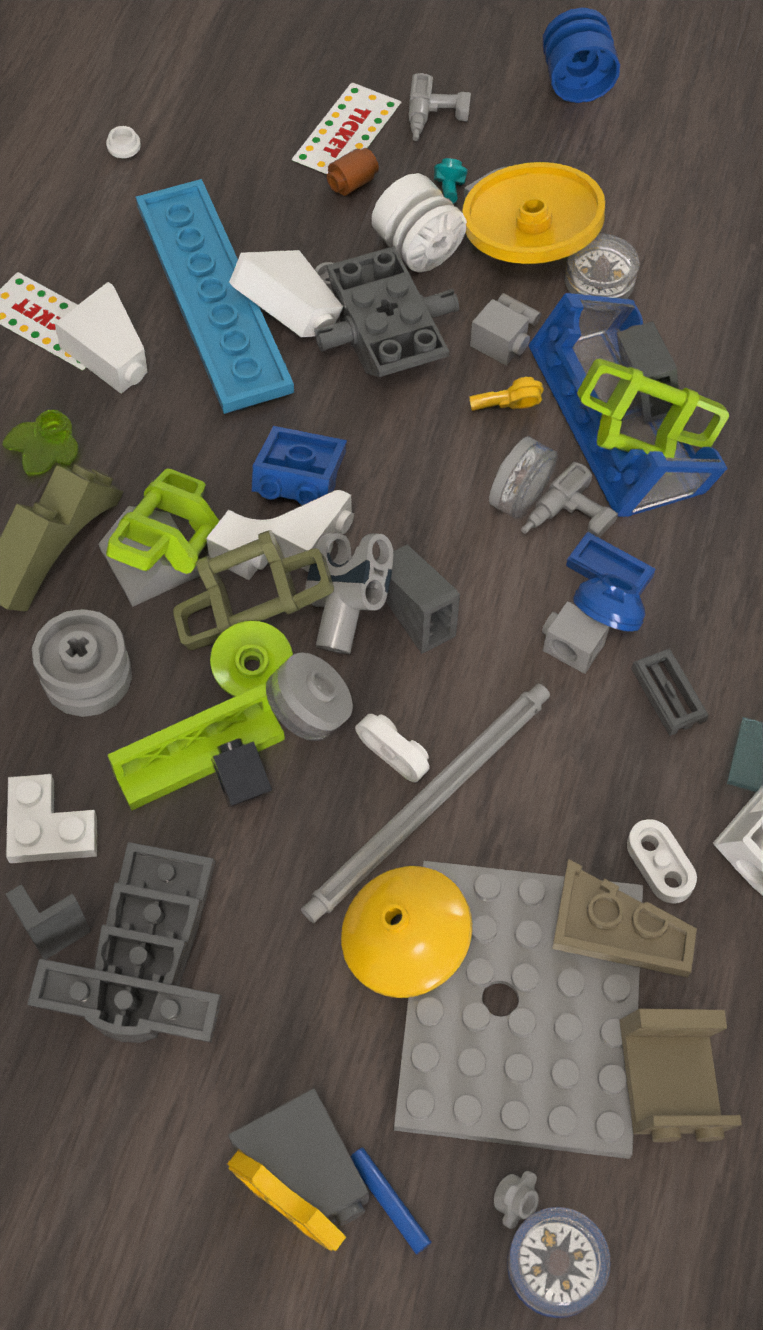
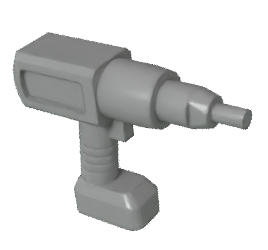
M424 73L413 74L408 114L413 140L418 141L419 134H421L424 124L427 122L429 111L437 112V108H456L455 117L459 121L468 122L471 93L460 92L452 95L431 94L433 77Z
M573 462L550 484L549 490L538 500L536 508L530 513L527 523L521 528V531L526 534L531 528H536L546 519H552L562 509H566L570 513L577 509L592 518L589 521L587 531L600 538L615 523L618 513L610 507H602L582 495L590 485L592 474L585 465Z

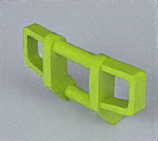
M600 358L593 362L577 392L584 405L602 413L597 435V445L608 450L614 447L625 452H629L631 449H643L646 454L650 451L663 452L667 461H673L677 441L702 448L711 447L729 418V412L724 405L703 397L689 388L677 389L643 376L641 370L633 367L627 368ZM605 373L621 378L607 403L590 395L600 376ZM638 391L673 404L657 431L655 445L620 433L621 420ZM696 406L715 413L707 428L701 434L683 430Z
M165 469L145 489L144 498L133 512L126 513L119 521L117 529L109 538L106 555L119 562L147 571L165 554V557L175 570L185 574L191 573L196 567L198 555L207 544L206 538L219 523V519L203 499L206 484L201 480L178 471ZM156 507L189 520V524L195 530L189 542L178 529L149 518ZM126 537L151 547V549L142 551L123 544L122 541Z

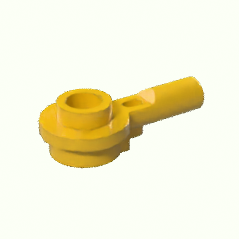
M533 377L518 378L513 381L512 386L507 390L491 391L469 396L471 409L474 411L497 405L500 408L510 407L511 409L533 407L542 401L541 394L544 391L542 382L534 380Z

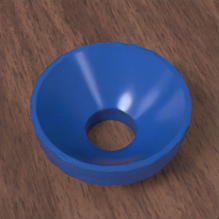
M605 573L603 577L592 578L581 583L573 596L574 603L581 611L596 621L618 630L638 631L643 624L646 614L644 605L638 595L639 589L633 583L621 579L614 574Z

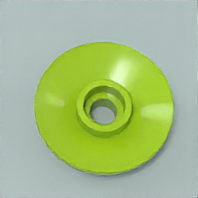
M244 621L227 628L217 638L210 656L211 670L218 685L234 697L262 684L265 685L271 696L280 690L278 684L279 669L293 653L287 638L274 626L260 621ZM249 660H256L260 663V666L257 670L250 671L245 668V664Z

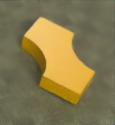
M237 1151L227 1163L228 1169L256 1196L280 1212L306 1236L330 1251H336L342 1244L346 1236L316 1207L289 1189L262 1164L240 1151Z

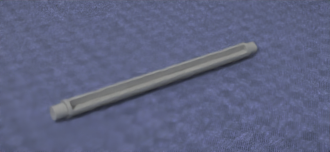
M536 684L529 692H523L503 714L318 890L311 894L312 899L301 908L304 916L310 922L315 923L325 913L329 914L332 912L335 906L542 709L541 705L550 697L549 691L543 685Z

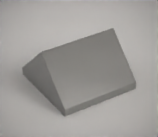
M128 506L98 545L133 607L195 579L200 574L197 565L188 574L175 570L165 557V554L147 571L109 558L106 555L109 538L117 529L122 517L126 513L133 512L136 508ZM154 510L149 516L153 520L179 530L169 512ZM126 537L122 541L123 544L142 551L151 549V547Z

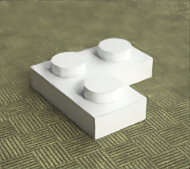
M52 774L8 777L6 858L9 863L97 857V816L95 810L54 813V779Z

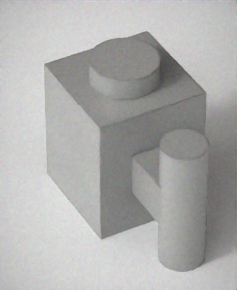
M503 293L498 302L492 299L472 321L470 346L507 366L516 354L520 356L527 348L530 336L527 335L528 324L530 323L535 326L540 320L541 312Z

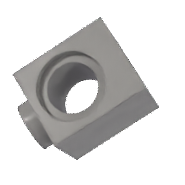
M567 601L559 614L556 612L550 614L543 626L542 633L546 635L543 651L586 674L605 645L609 626L596 621L577 606Z

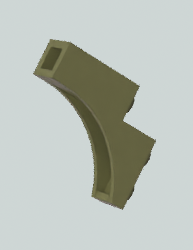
M75 463L72 469L56 465L39 503L35 502L33 507L16 504L0 538V606L7 610L28 611L42 581L67 544L93 518L105 510L118 505L124 491L111 485L114 480L112 477L96 469L91 471Z

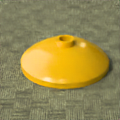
M406 866L382 873L368 882L357 893L345 914L341 931V946L345 961L354 976L367 988L376 993L395 998H408L425 994L447 981L463 962L472 937L470 907L456 884L436 870L421 866ZM402 914L401 921L396 925H391L393 917Z

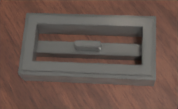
M670 648L633 662L631 669L669 736L677 734L681 728L687 730L692 728L694 723L702 724L707 721L709 715ZM663 662L692 713H686L676 695L675 689L671 682L667 680L658 663ZM647 667L649 668L650 672L652 673L654 679L656 680V682H657L658 686L660 687L662 693L664 694L666 700L668 701L669 705L671 706V708H672L673 712L675 713L677 719L674 717L672 711L670 710L669 706L667 705L665 699L663 698L661 692L659 691L657 685L655 684L653 678L651 677L649 671L647 670Z

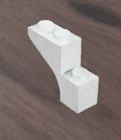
M336 490L279 517L267 520L250 519L228 510L206 538L209 557L214 558L259 539L258 534L268 530L273 532L285 558L316 548L319 539L327 533L344 534L350 528L354 518L351 508V495L342 490ZM333 542L331 543V545H330V547H329V554H330V552H331V550H332ZM265 554L231 567L229 570L250 580L257 569L262 570L267 565L268 560ZM310 565L302 567V569L309 572Z

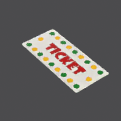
M351 83L294 155L292 161L328 174V165L354 149L368 148L399 107L401 101Z
M17 272L0 289V325L81 370L86 368L60 348L55 322L75 308L77 304Z

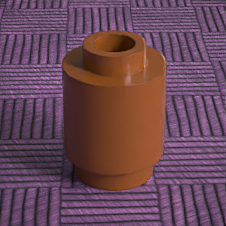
M368 148L354 149L328 165L327 182L333 191L339 192L344 196L350 194L373 180L374 175L379 171L377 159Z

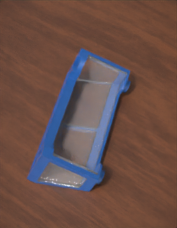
M565 293L528 346L611 508L618 513L617 517H628L706 493L728 469L719 452L713 447H703L695 453L692 445L677 441L674 458H665L663 452L650 451L646 454L643 449H631L629 452H625L614 447L608 450L597 445V435L602 413L584 405L577 395L578 389L596 359L600 358L624 366L619 352L617 332L626 330L634 325H642L643 319L633 300ZM608 373L602 374L590 395L607 403L621 378ZM634 397L621 420L620 433L655 445L657 431L664 418L645 424Z

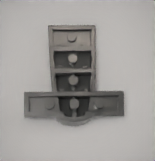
M128 842L119 882H114L106 925L101 926L95 969L39 958L27 1005L85 1017V1020L102 1034L120 1042L141 1043L157 1038L160 1032L212 1043L222 996L220 994L180 987L179 984L196 937L216 861L209 857Z

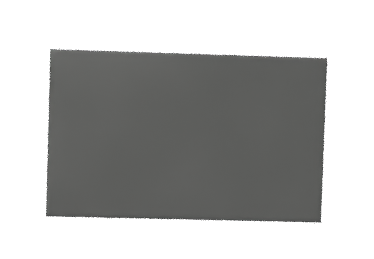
M22 884L5 894L42 958L45 960L91 932L73 893L41 913L38 912Z

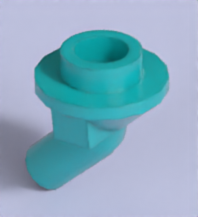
M445 158L442 159L440 164L434 165V180L442 182L444 197L454 204L458 200L456 185H463L465 183L468 169L463 167L462 162L457 159Z

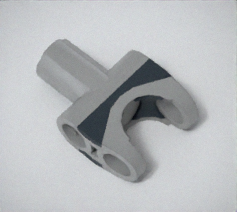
M327 533L319 539L316 548L326 558L334 591L330 595L311 603L315 607H324L316 647L336 653L350 654L359 611H376L384 605L392 575L393 547L388 537L383 534L370 533L365 535L359 547H356L353 557L351 556L350 542L342 533ZM335 540L338 544V554L332 560L329 554V547ZM375 542L380 547V556L377 561H375L372 554ZM316 563L310 565L305 590L317 585L321 580Z

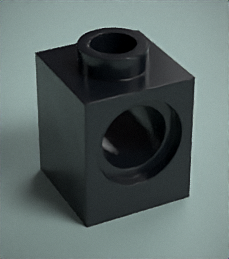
M238 738L217 747L219 754L213 756L211 762L228 807L272 791L254 741L244 745L242 739Z

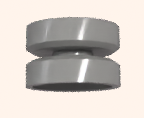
M86 609L67 611L50 619L37 633L32 646L33 664L40 678L42 688L52 705L66 714L81 717L102 714L113 708L127 694L132 680L131 663L126 651L123 634L112 619L101 612Z

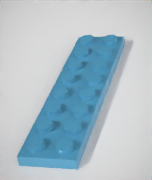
M202 179L136 196L137 208L223 413L225 414L294 393V383L260 307L235 289L229 282L238 259Z

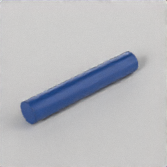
M362 1147L354 1152L350 1157L362 1180L415 1254H419L432 1243L365 1149Z

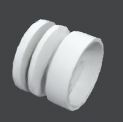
M420 173L409 174L395 181L381 195L372 213V227L389 247L395 246L405 264L416 272L430 271L441 265L454 253L466 232L467 220L463 213L457 207H454L449 199L443 196L441 190L427 176Z

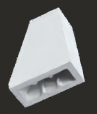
M299 250L241 253L229 281L235 289L300 337L315 336V328L335 324L343 309L342 304Z
M109 282L55 322L60 348L121 394L130 386L139 383L144 375L148 373L144 347L114 286Z

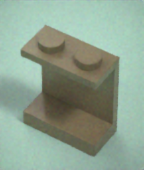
M637 1009L619 1020L633 1134H652L653 1142H672L682 1139L681 1134H695L696 1141L710 1142L725 1139V1131L742 1125L740 1115H721L710 1037L727 1029L725 1010Z

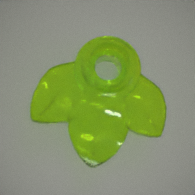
M58 410L42 412L37 417L36 422L18 424L7 434L2 443L6 449L23 452L22 465L25 473L29 476L45 473L53 466L55 461L59 464L70 466L78 454V443L71 435V421Z

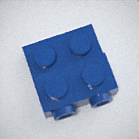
M273 426L253 464L252 491L258 492L266 499L283 497L297 500L302 506L333 492L336 486L338 469L346 454L347 440Z

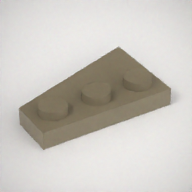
M568 859L552 949L689 977L692 970L697 928L649 902L642 903L619 891L618 885L605 878L603 881L583 871V866Z

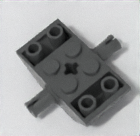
M395 246L327 265L333 294L342 304L343 309L339 315L341 322L314 329L316 342L321 352L351 342L365 373L377 377L449 356V350L432 318L459 311L458 298L452 288L427 297L420 295Z

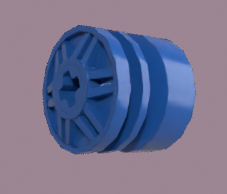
M576 8L558 15L548 24L543 34L542 47L548 65L551 85L559 97L574 103L590 102L605 95L613 88L619 77L620 63L614 47L611 29L605 16L597 10Z

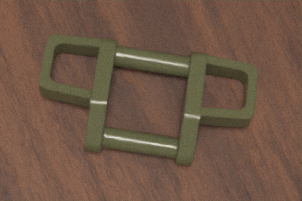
M268 530L258 534L259 539L214 558L206 556L198 559L196 562L197 569L207 591L174 607L173 614L180 642L191 651L215 643L221 633L234 624L244 621H263L282 612L291 614L306 605L330 595L334 591V585L324 555L319 549L313 548L285 558L273 532ZM265 554L271 567L279 597L233 615L228 594L219 572ZM316 563L321 577L320 582L296 594L290 571ZM211 605L217 627L191 636L188 617Z

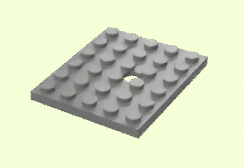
M423 861V867L444 874L463 893L472 915V937L463 962L447 981L425 994L408 997L394 1131L630 1159L633 1151V1127L619 1020L638 1009L640 967L552 949L564 876ZM612 882L619 886V891L642 902L643 885ZM498 983L511 987L518 998L517 1008L509 1015L502 1017L491 1014L482 1001L484 991L489 986Z

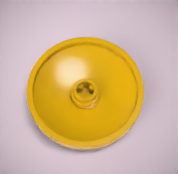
M532 162L509 166L486 176L468 193L463 204V215L467 220L465 233L477 249L502 261L536 264L559 260L582 250L600 233L605 221L604 194L594 179L570 166L548 162Z

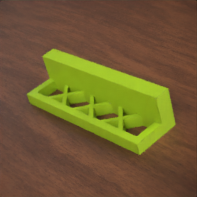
M262 684L108 754L114 776L132 811L214 773L215 770L211 759L219 754L217 747L238 738L242 739L244 745L254 741L259 752L285 740V736L271 709L270 694L265 685Z

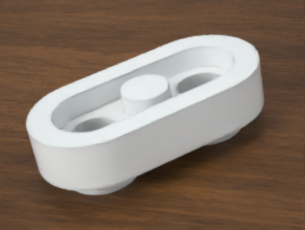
M367 714L355 726L356 732L363 743L407 780L416 783L429 771L430 767L427 762L429 755L426 750L416 741H407L397 732L392 721L382 714L378 716Z
M647 819L635 824L627 840V849L651 890L659 899L667 903L685 901L691 895L696 885L697 874L673 834L666 825L657 820ZM645 841L651 842L656 850H645L641 843ZM674 878L678 882L679 887H669L664 879Z

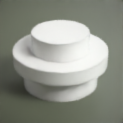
M118 126L112 129L106 141L108 152L117 158H129L135 155L141 147L139 136L132 128L127 126Z

